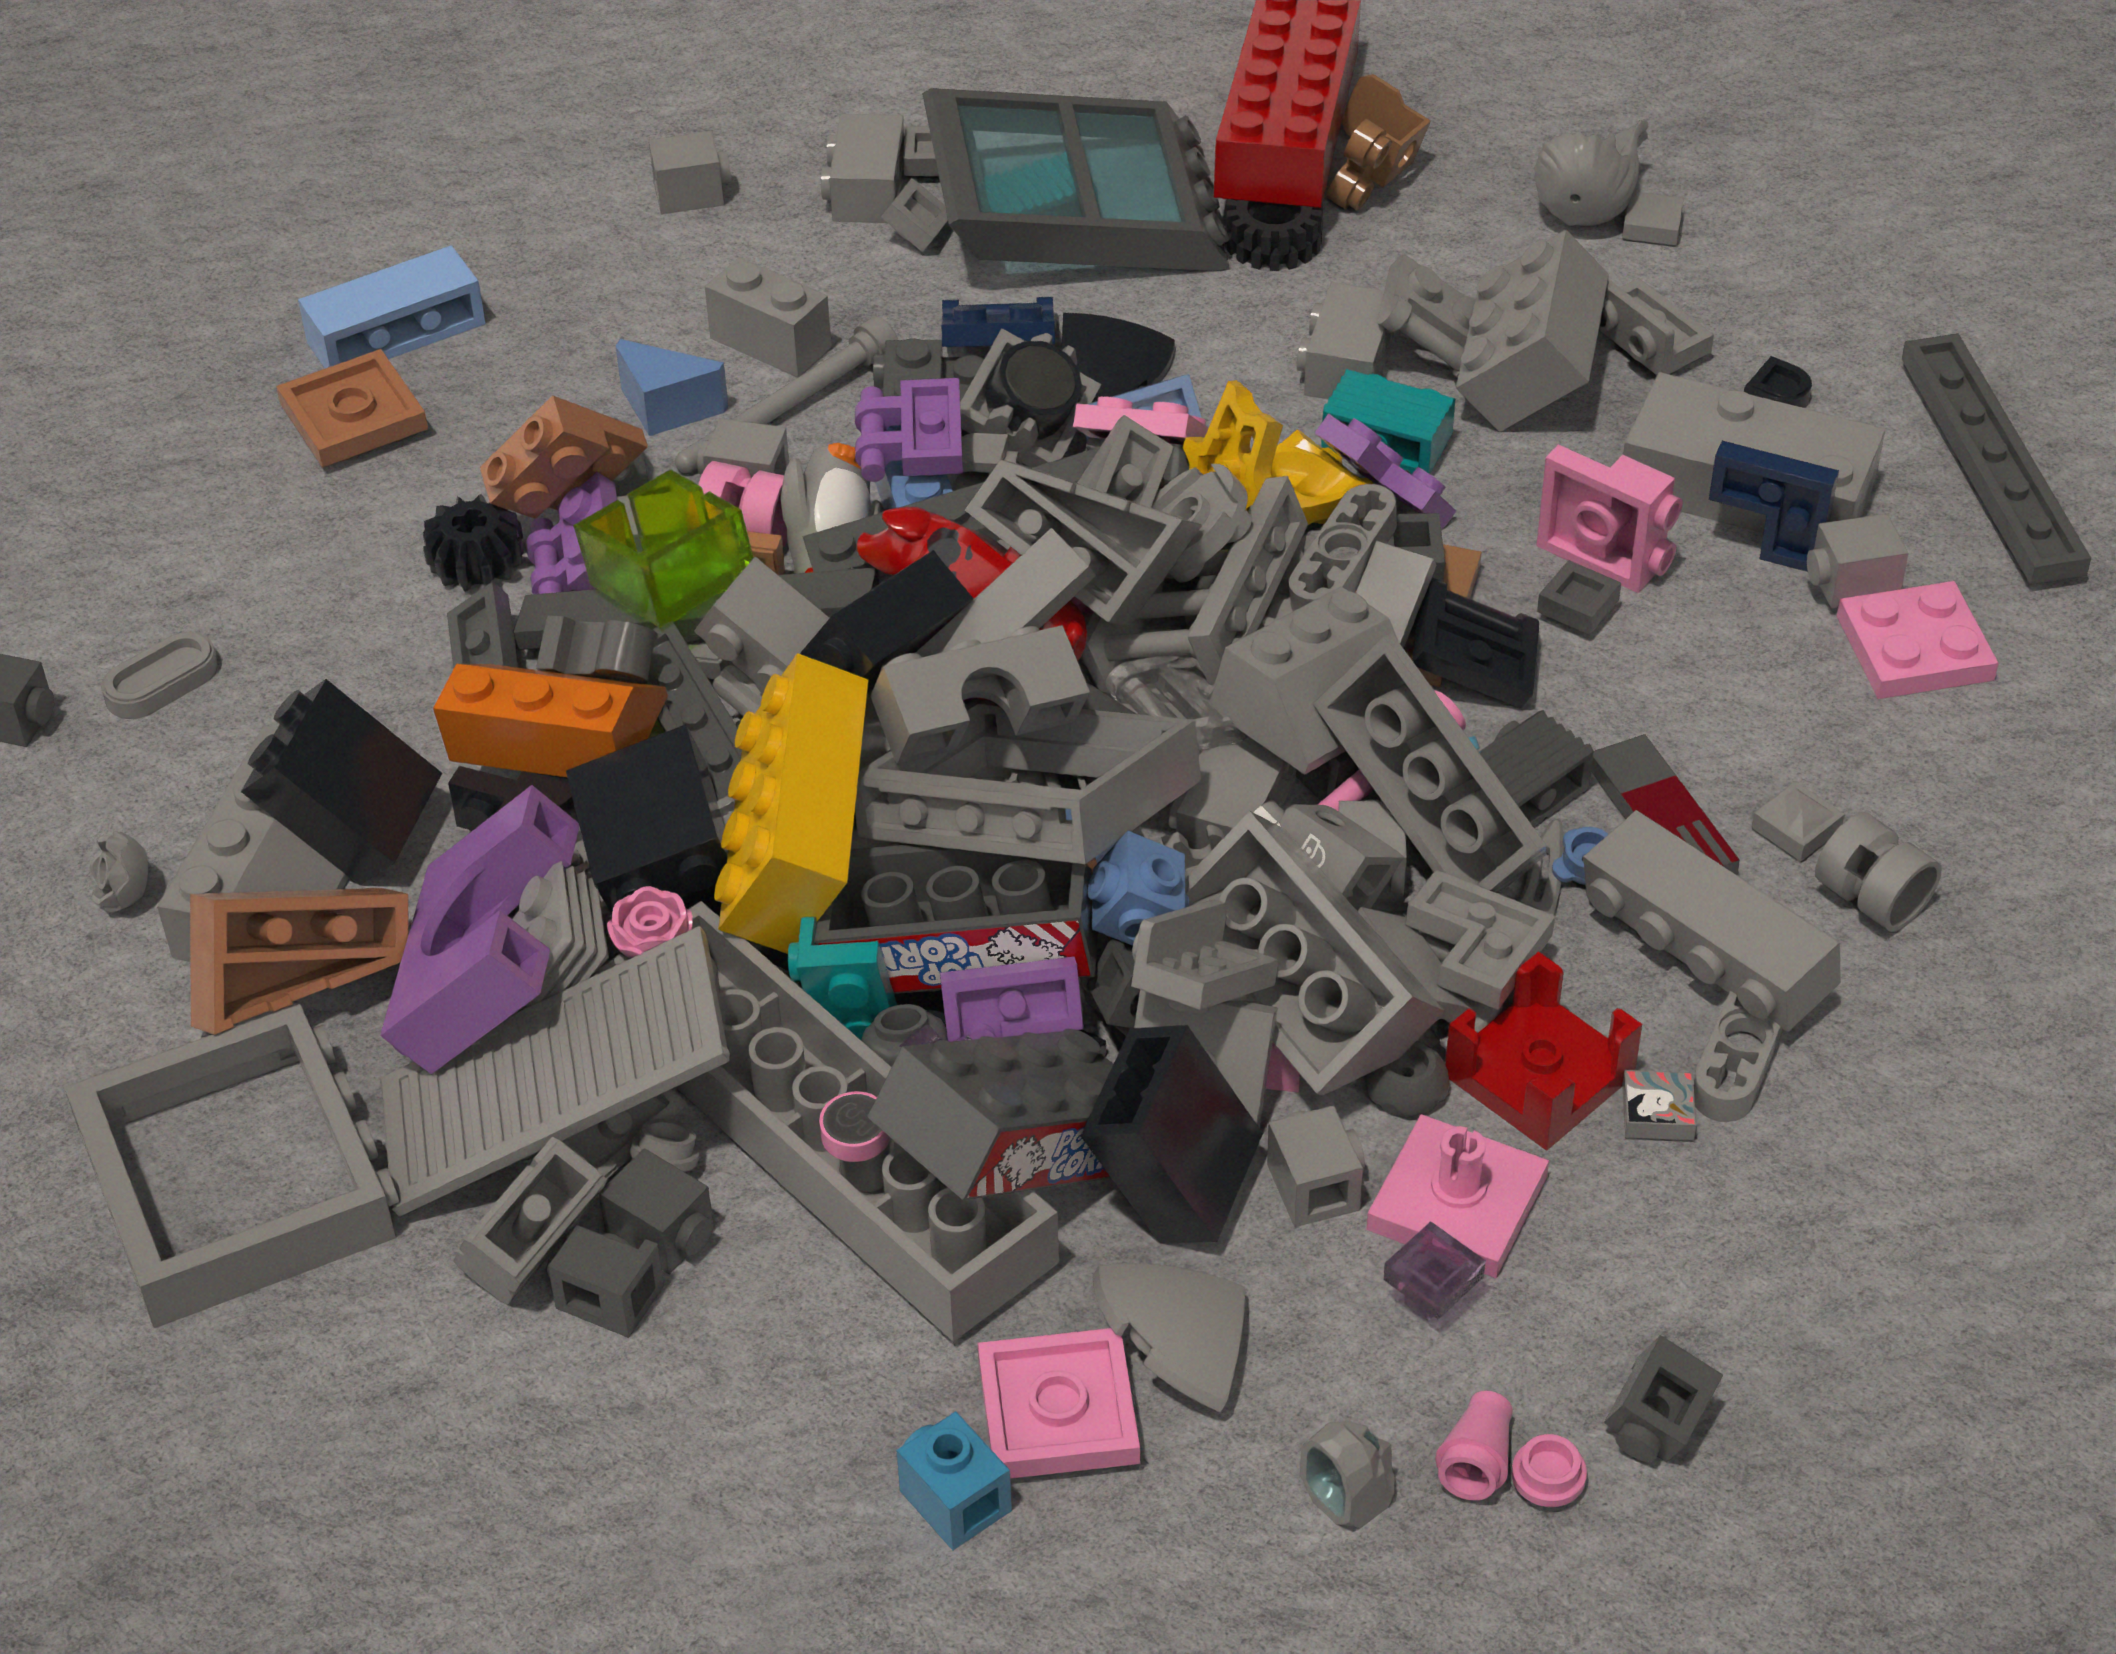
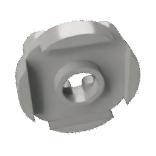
M1211 464L1216 472H1209L1204 475L1196 467L1187 470L1172 479L1155 495L1151 508L1202 524V527L1167 574L1171 575L1179 583L1190 581L1196 577L1206 561L1220 551L1226 543L1235 542L1240 539L1251 526L1252 517L1245 510L1248 501L1247 491L1244 485L1224 465Z

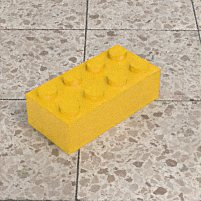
M797 653L782 675L773 674L770 677L762 695L761 705L755 713L747 711L743 716L735 736V747L742 750L741 759L732 774L728 788V797L735 799L734 812L726 823L721 840V847L728 850V858L718 877L714 892L715 900L722 902L718 930L788 954L789 944L799 942L801 918L816 917L818 921L847 884L868 679Z

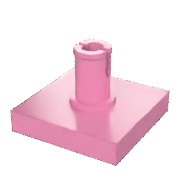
M1421 1114L1368 1211L1366 1230L1497 1278L1547 1178L1549 1160L1483 1137L1475 1130L1473 1133L1469 1132L1467 1127L1453 1126Z

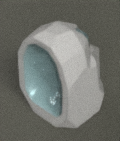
M1347 1421L1327 1423L1301 1446L1300 1476L1313 1503L1336 1525L1362 1528L1389 1507L1394 1494L1395 1476L1392 1472L1391 1444L1379 1439L1369 1431L1367 1426Z

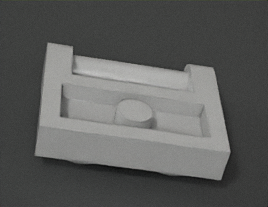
M1403 253L1389 268L1378 323L1392 333L1397 330L1404 333L1453 367V375L1458 378L1461 356L1465 349L1469 320L1472 316L1475 299L1464 296L1441 280L1432 269L1418 264Z

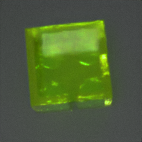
M671 469L627 494L642 546V552L638 553L625 505L619 500L612 502L573 525L590 585L659 628L671 621L674 622L681 619L689 610L714 595L725 592L754 558L742 510L710 491L704 494L701 486Z

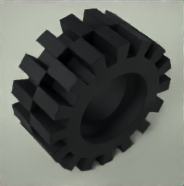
M1227 199L1225 205V229L1228 233L1229 241L1225 244H1227V250L1230 255L1236 254L1238 262L1244 264L1251 259V268L1258 270L1261 269L1263 264H1270V271H1279V264H1286L1288 270L1297 268L1298 259L1306 264L1312 260V254L1317 255L1320 251V244H1322L1323 203L1320 208Z

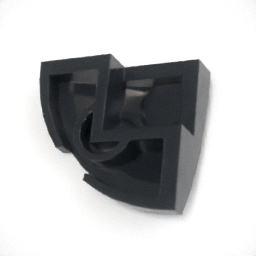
M1063 312L1062 350L1068 345L1073 347L1076 353V366L1079 372L1101 384L1092 402L1098 401V397H1112L1139 389L1140 384L1146 380L1147 386L1161 382L1169 371L1174 358L1175 339L1146 326L1122 319L1085 313Z

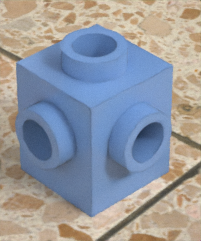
M1127 830L1093 867V874L1088 885V897L1092 899V929L1133 945L1134 939L1139 932L1140 924L1144 919L1189 907V896L1185 894V854Z

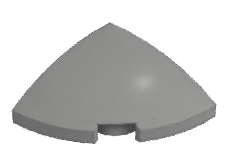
M1145 1263L1099 1265L1093 1274V1288L1101 1312L1114 1333L1122 1336L1130 1323L1132 1325L1130 1331L1131 1340L1139 1350L1147 1355L1143 1363L1147 1368L1186 1396L1221 1413L1228 1400L1238 1358L1244 1319L1245 1286L1221 1277L1174 1266Z

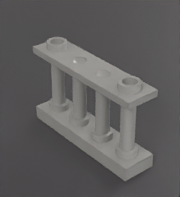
M1288 476L1265 479L1253 505L1247 511L1252 517L1251 526L1248 531L1230 546V549L1218 551L1205 562L1202 570L1196 577L1217 575L1210 589L1161 593L1167 579H1174L1171 575H1166L1130 626L1108 623L1097 613H1093L1086 626V646L1080 660L1088 668L1098 690L1102 692L1111 691L1126 659L1189 654L1198 660L1208 684L1215 685L1225 647L1257 631L1308 525ZM1198 615L1190 629L1140 633L1146 620L1150 618Z

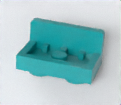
M802 917L799 942L790 943L788 948V968L791 981L801 983L804 992L861 1040L865 1029L881 1011L897 1005L879 942L815 945L816 917Z

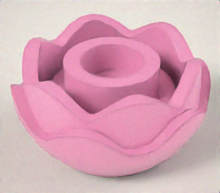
M645 886L636 890L632 895H628L616 902L612 912V920L607 922V929L615 947L631 959L691 930L693 917L691 910L685 908L678 894Z

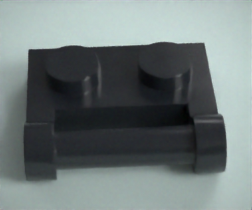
M1432 577L1417 614L1412 661L1420 669L1522 708L1532 697L1534 690L1539 620L1523 613H1519L1514 617L1447 590L1446 582Z

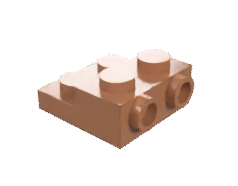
M552 395L480 466V471L490 504L536 519L547 508L558 511L557 506L561 504L565 495L573 488L580 487L596 472L613 481L648 445L641 428Z

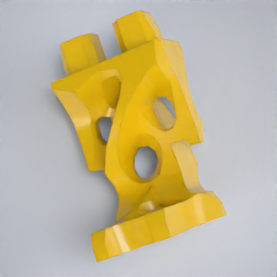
M1237 380L1227 382L1205 438L1186 437L1182 447L1189 461V470L1196 467L1204 475L1209 472H1216L1211 464H1221L1227 467L1244 485L1247 491L1246 511H1249V508L1253 505L1266 478L1288 476L1308 525L1311 523L1325 524L1342 497L1350 489L1359 485L1374 484L1367 477L1359 478L1343 466L1342 457L1329 447L1321 448L1300 430L1294 431L1282 443L1278 444L1283 425L1271 415L1262 413L1255 404L1252 393ZM1253 437L1254 442L1250 450V440Z

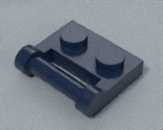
M1036 297V303L959 305V300H942V347L992 346L1001 328L1024 341H1031L1033 337L1048 333L1053 336L1052 344H1055L1053 297Z

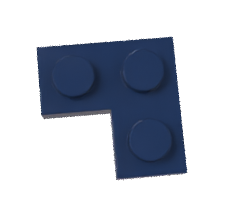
M1722 440L1715 454L1709 500L1766 515L1759 559L1808 572L1807 555L1809 550H1813L1815 547L1818 524L1830 522L1839 470Z

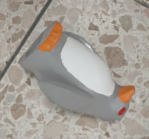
M833 443L816 448L810 457L804 473L799 459L793 458L786 467L781 492V507L783 520L787 527V542L794 564V574L813 572L802 536L883 512V506L878 500H874L870 504V482L862 477L861 467L855 459V447L842 443Z

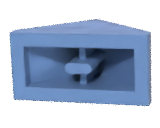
M620 339L616 344L621 390L649 436L723 414L728 408L724 362Z

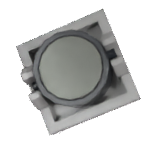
M1001 328L960 402L961 428L970 434H1007L1009 451H1019L1022 463L1031 468L1062 459L1077 431L1073 427L1076 404L1092 403L1101 384L1080 373L1076 366L1075 349L1069 345L1063 350L1056 348L1052 345V335L1044 333L1033 337L1031 341H1024Z

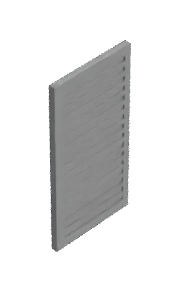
M701 926L693 928L643 952L641 955L628 959L511 1015L433 1074L427 1072L417 1063L412 1062L381 1077L388 1169L399 1198V1203L391 1205L392 1211L400 1217L540 1151L552 1137L562 1141L730 1062V1052L727 1049L707 936Z

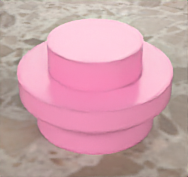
M1554 1434L1536 1436L1521 1447L1514 1457L1512 1465L1514 1486L1525 1499L1536 1505L1559 1507L1569 1504L1582 1493L1587 1476L1585 1461L1576 1446L1564 1437Z

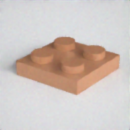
M382 349L276 386L280 405L322 468L348 460L353 456L383 445L400 441L405 437L428 429L424 409Z

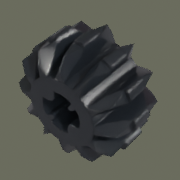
M482 494L478 495L473 501H464L457 496L455 505L452 507L436 506L435 517L424 521L425 530L423 538L425 546L423 551L425 561L429 565L431 573H435L440 577L443 586L459 582L466 592L474 584L487 586L495 578L509 580L511 579L512 568L522 564V555L524 553L523 532L516 512L490 504V502L487 503Z

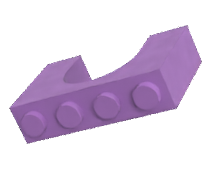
M533 785L515 797L427 867L380 1036L389 1042L400 1054L409 1057L430 1074H433L541 993L550 949L507 915L519 905L524 888L534 876L544 878L553 864L560 861L563 862L564 869L571 865L580 826L575 819Z

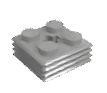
M562 861L553 864L544 878L534 876L524 888L520 898L519 911L512 920L550 949V954L540 995L517 1012L595 976L609 958L600 894L593 883V879L587 880L585 871L576 874L573 866L564 869Z

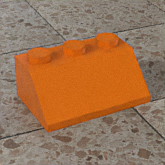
M456 664L433 710L449 761L567 777L566 770L648 739L668 694L666 687L495 664Z

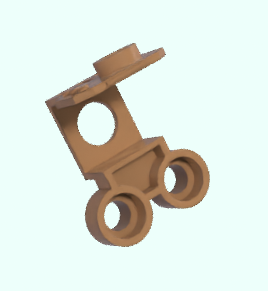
M1374 74L1358 79L1342 118L1346 134L1350 136L1344 150V157L1348 159L1332 180L1327 191V198L1345 210L1349 206L1355 210L1361 209L1373 191L1374 182L1384 188L1414 162L1431 120L1404 104L1400 90Z

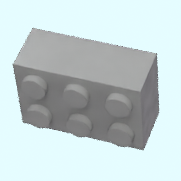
M1567 230L1562 231L1548 241L1544 239L1536 241L1518 259L1504 267L1495 266L1490 269L1477 284V294L1472 316L1469 320L1465 349L1461 356V367L1456 389L1499 432L1589 382L1609 274Z

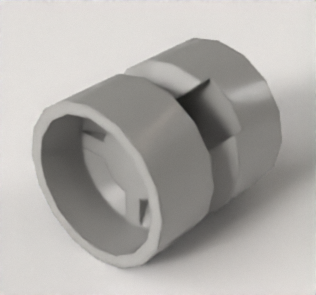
M1859 812L1846 820L1829 838L1818 858L1815 867V877L1820 883L1845 901L1858 899L1857 907L1862 913L1887 931L1895 932L1907 926L1928 904L1940 881L1942 867L1938 861L1911 842L1898 844L1899 837L1895 831L1868 812Z

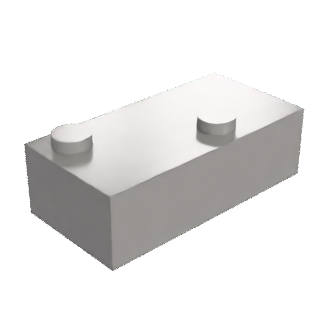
M1659 372L1625 441L1623 455L1674 477L1673 495L1681 498L1683 501L1681 512L1764 533L1766 515L1709 500L1715 454L1722 440L1839 470L1830 522L1862 516L1876 482L1886 429L1750 395L1743 391L1730 390Z

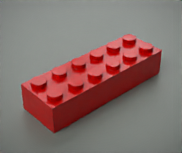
M1361 0L1255 1L1216 137L1214 198L1322 207L1358 55Z

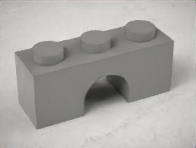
M1062 625L1040 630L1036 626H1028L1010 633L1004 639L982 644L978 640H966L953 645L946 652L921 657L917 653L901 655L882 667L870 697L895 762L900 764L957 750L970 723V718L963 702L964 699L979 697L998 704L1008 715L1015 735L1018 736L1075 722L1090 691Z

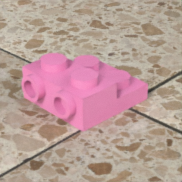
M1558 444L1545 459L1537 547L1619 581L1621 586L1639 593L1655 575L1662 576L1665 574L1676 553V544L1667 540V533L1678 520L1683 505L1682 499L1673 495L1675 478L1625 455H1622L1611 467H1608Z

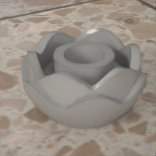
M113 831V836L98 837L97 843L101 850L94 856L90 864L92 876L97 882L91 899L96 904L105 907L106 912L123 910L141 899L145 892L148 877L146 850L134 838L123 832Z

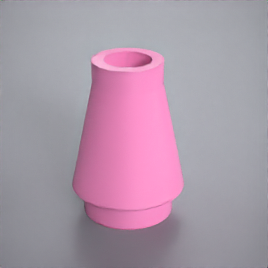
M1493 1391L1475 1393L1471 1397L1467 1410L1436 1452L1435 1461L1441 1484L1450 1493L1462 1499H1486L1496 1489L1500 1488L1507 1479L1509 1423L1513 1408L1511 1403L1501 1394Z

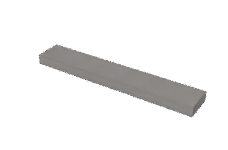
M1051 528L916 653L921 657L946 652L953 645L966 640H978L982 644L1004 639L1010 633L1024 627L1036 626L1040 628L1095 578L1096 574ZM871 694L866 698L859 770L891 751L870 697Z

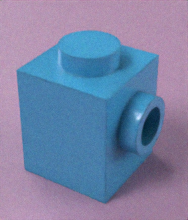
M956 1411L935 1425H925L909 1436L902 1447L896 1450L900 1492L952 1551L1012 1511L1010 1470Z

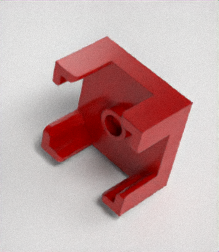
M1538 951L1518 968L1513 1004L1478 1033L1475 1031L1476 1012L1471 1008H1468L1449 1024L1445 1064L1450 1081L1547 1151L1622 1087L1624 1070H1636L1643 1024L1622 1009L1616 1008L1611 1016L1609 1037L1604 1036L1560 1005L1563 969Z

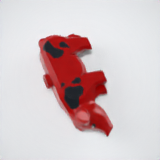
M897 507L883 511L882 520L888 527L874 535L864 532L857 541V551L860 558L890 576L897 574L934 550L974 599L1021 556L1011 546L1007 550L989 536L919 507ZM1068 601L1039 629L1044 630L1063 625L1078 661L1086 646L1087 629L1085 618L1079 608L1071 601ZM977 697L978 699H980V700H982V701H983V700H988V699H985V698H979V697Z

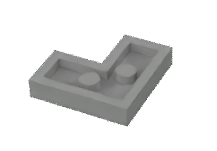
M1435 870L1408 904L1405 925L1432 935L1439 940L1455 944V947L1440 965L1437 986L1498 1010L1515 988L1518 968L1538 951L1541 952L1552 937L1556 916Z

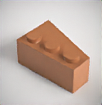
M384 888L190 894L191 1027L215 1035L234 1027L233 1024L267 1011L275 1012L293 1005V1001L326 988L334 989L401 963L408 938V894Z

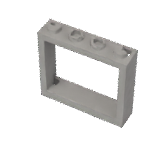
M973 699L965 704L970 723L957 750L896 764L892 751L859 770L855 816L858 838L1087 864L1116 843L1127 830L1131 832L1201 781L1196 720L1081 709L1075 722L1016 736L1008 715L998 704L991 700ZM984 713L995 714L997 726L994 725L988 730L985 729ZM986 766L1097 777V779L1083 789L1076 790L973 779L969 777ZM1065 809H1071L1072 820H1066Z
M301 1004L64 1087L80 1136L153 1328L396 1238L388 1206L399 1203V1198L387 1168L374 1171L370 1161L378 1158V1153L370 1129L365 1119L353 1123L349 1112L357 1110L349 1082L344 1072L331 1074L328 1065L335 1063L336 1060L328 1035L323 1025L311 1029ZM300 1062L355 1190L161 1261L111 1128Z

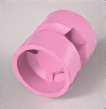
M717 461L710 462L701 475L694 500L693 520L697 534L720 539L723 529L727 528L782 535L784 547L787 543V527L783 520L781 507L784 475L759 470L751 478L748 468Z

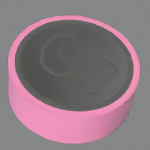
M859 1091L847 1092L832 1098L823 1107L819 1118L821 1140L824 1148L832 1156L843 1161L861 1162L876 1157L887 1147L891 1137L867 1117L877 1098L875 1095Z

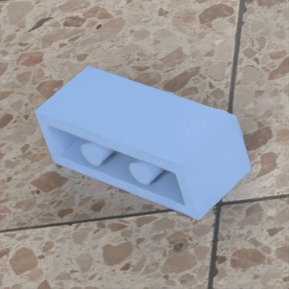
M452 245L298 299L307 344L324 368L382 349L386 357L390 359L485 324L479 281Z

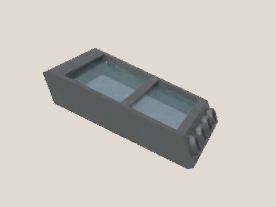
M930 88L922 93L948 223L978 260L1221 271L1229 266L1223 245L1229 241V236L1223 223L1214 213V210L1220 207L1217 198H1214V191L1205 180L1210 175V170L1202 154L1196 148L1201 143V138L1189 117L1185 115L1179 119L1166 101Z

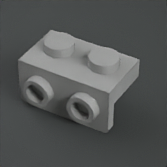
M1640 278L1621 287H1618L1608 279L1598 331L1605 334L1656 375L1659 372L1670 374L1712 352L1714 334Z
M1213 899L1144 919L1141 922L1139 932L1134 939L1132 956L1135 963L1131 987L1169 999L1168 1006L1176 1011L1188 1014H1204L1209 1011L1211 1006L1226 1001H1243L1247 998V994L1274 986L1279 959L1222 941L1227 904Z

